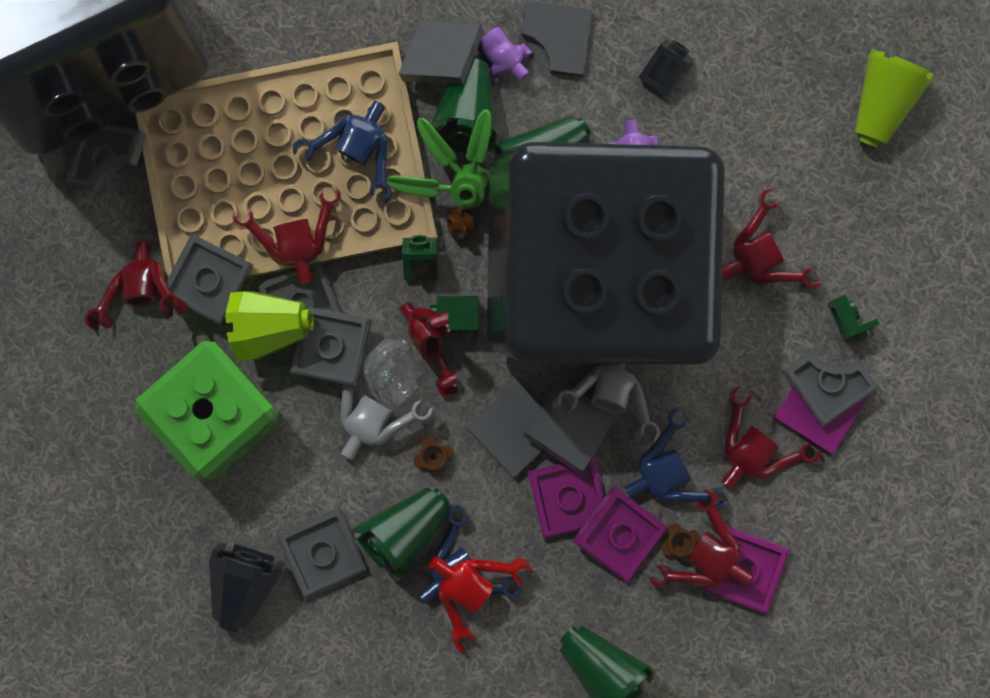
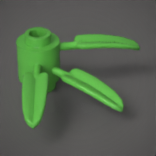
M483 110L479 114L472 131L466 159L471 161V164L461 167L455 162L457 159L456 154L426 119L419 118L417 127L430 152L441 166L446 167L450 165L456 172L452 186L440 185L435 179L390 176L387 178V183L391 188L424 197H436L438 191L450 192L451 198L456 205L466 209L477 207L483 201L488 185L487 173L477 164L484 163L491 131V114L489 110Z

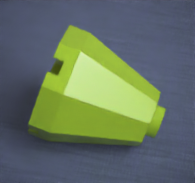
M255 291L230 293L225 317L226 323H233L234 332H227V337L237 362L259 360L308 338L309 331L314 328L313 313L310 309L307 310L305 303Z

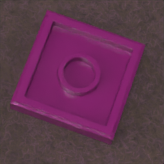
M792 387L773 418L832 455L868 397L821 428Z
M592 456L581 474H578L564 463L528 471L543 539L581 530L604 499L595 456Z
M612 486L572 542L628 583L669 527L617 487Z
M726 526L741 546V555L737 565L752 574L754 578L747 588L732 577H729L724 583L716 587L702 586L701 590L767 614L790 549Z

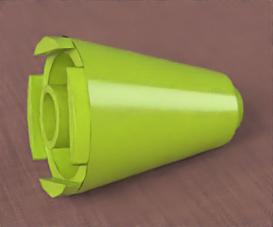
M872 49L867 60L855 132L861 135L858 141L878 148L879 143H888L932 82L935 74L929 73V70L896 56L894 58L884 57L885 52Z

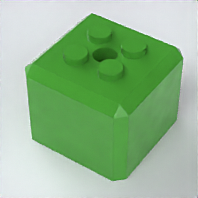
M202 341L140 395L135 403V413L192 478L203 481H216L274 430L280 422L279 410L225 349L216 342ZM203 399L209 400L213 405L211 416L207 419H198L194 413L196 403Z

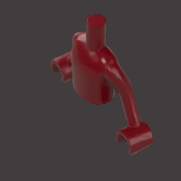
M334 187L336 199L334 201H327L324 199L323 191L321 190L319 201L322 206L315 229V240L311 233L308 219L295 220L273 227L278 248L273 240L253 220V213L249 208H247L249 216L247 222H239L234 211L233 223L238 229H248L277 264L295 266L300 285L313 282L308 262L313 261L323 252L331 209L338 204L340 191Z
M774 189L764 190L758 197L760 207L733 242L735 261L722 267V279L726 281L742 272L747 279L752 280L756 284L800 282L808 288L819 286L822 281L821 279L813 284L808 283L806 280L807 273L814 270V267L805 268L801 272L775 271L766 273L771 268L783 263L784 259L768 230L750 239L761 225L769 210L778 207L780 201L772 206L766 204L764 200L765 195Z
M147 241L136 242L134 262L125 265L114 276L98 307L91 309L86 314L85 323L91 329L98 331V322L105 329L112 327V318L106 312L122 285V302L127 305L145 306L153 304L157 301L158 290L162 297L159 305L164 313L171 317L173 316L174 308L180 314L187 312V303L170 292L164 278L162 264L148 259L149 243Z
M410 302L404 303L400 307V312L408 321V334L413 346L424 360L434 359L442 374V377L435 380L440 395L445 398L457 393L456 374L449 370L442 355L443 340L441 336L450 332L448 314L446 312L437 314L426 308H414Z
M740 386L735 387L730 392L729 399L733 404V410L725 442V453L733 467L721 480L729 489L732 490L743 475L762 480L798 462L813 463L820 458L821 451H818L813 459H808L805 456L804 450L809 446V442L803 444L798 452L775 460L767 465L771 457L779 449V446L754 426H750L744 436L736 443L740 432L743 407L750 402L751 395L746 398L745 402L739 403L735 400L734 394Z
M703 490L711 497V503L709 506H706L704 503L696 501V506L700 510H706L716 532L723 541L706 532L688 560L689 563L706 575L672 571L669 566L657 565V568L664 572V580L661 582L651 576L649 580L652 585L663 586L670 582H681L716 587L724 583L729 577H732L746 588L750 585L754 576L737 565L741 555V546L728 530L716 510L719 504V496L715 491Z

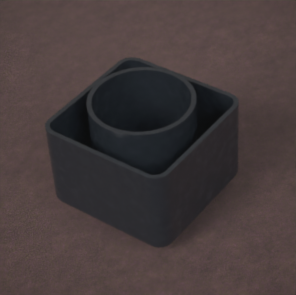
M0 0V124L27 153L35 155L46 154L70 142L86 140L97 134L104 126L134 112H143L158 106L166 97L199 82L207 72V58L179 0Z
M528 142L500 152L494 158L490 167L487 338L491 347L502 355L527 363L699 365L711 360L716 355L721 341L725 169L720 156L715 151L701 146Z

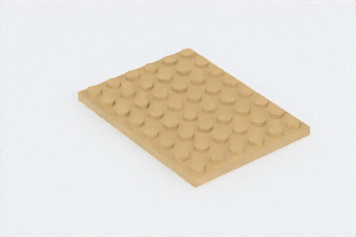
M398 42L202 80L166 97L161 104L150 110L135 112L138 129L146 134L142 150L167 279L191 233L252 263L254 266L248 278L295 269V266L277 264L248 229H238L233 223V213L235 211L236 219L239 222L245 223L249 220L247 208H249L253 213V220L273 240L277 248V239L273 227L295 220L308 219L311 233L315 240V229L322 206L319 201L321 190L323 191L325 200L334 201L336 199L334 187L340 191V200L331 209L323 252L316 259L308 262L309 265L402 247L403 238H410L414 235L437 237L429 197L404 193L391 187V199L387 203H383V198L387 194V190L384 188L377 189L374 196L371 197L370 189L376 182L375 159L377 148L370 156L366 166L347 158L334 149L342 134L315 150L314 156L310 161H305V156L309 152L307 146L300 147L295 155L293 153L292 147L297 140L306 139L310 142L332 128L346 115L365 117L372 103L376 100L386 106L377 122V125L383 129L384 134L388 138L386 183L387 178L390 176L425 178L406 81H402L399 75L402 62Z

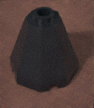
M218 543L213 548L209 560L212 618L219 622L218 626L220 628L236 632L239 628H246L281 577L285 563L279 560L276 564H273V555L239 544H234L232 551L225 550L227 543Z

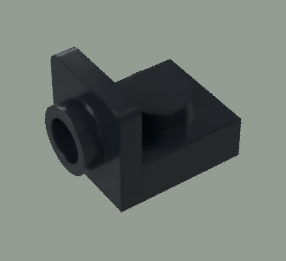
M665 40L659 45L638 78L664 96H667L693 58L688 55V48L680 42L672 40L670 43Z

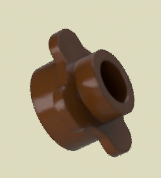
M455 206V209L450 210V215L447 216L448 231L450 235H455L456 242H461V238L465 239L466 236H471L474 232V223L470 210L461 209L460 206Z
M426 437L422 440V449L419 455H416L413 459L414 465L418 469L425 468L431 471L435 477L442 476L445 473L444 466L447 460L453 456V449L449 445L442 446L436 443L432 437ZM433 453L437 456L435 460L430 459V455Z
M677 523L671 524L667 530L669 533L667 541L661 545V551L665 556L674 555L679 557L682 562L688 563L695 545L700 541V534L696 530L688 531L682 529ZM683 540L684 545L678 546L677 542Z

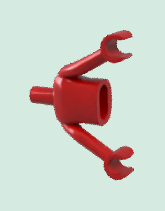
M438 556L430 562L429 568L444 578L439 586L438 595L453 626L451 638L458 651H465L464 646L458 642L461 637L467 636L472 641H474V637L470 629L463 625L454 602L463 606L470 613H473L484 604L493 590V584L476 570L511 574L516 583L523 584V580L517 575L520 569H527L530 573H533L532 568L525 559H515L511 564L483 559H467L459 562L453 568Z

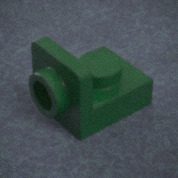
M414 235L410 238H403L402 260L404 280H438L437 237Z
M846 294L827 303L843 341L852 337L855 343L874 335L872 329L880 325L877 318L859 326L857 320L860 319L857 306L852 300L848 301Z

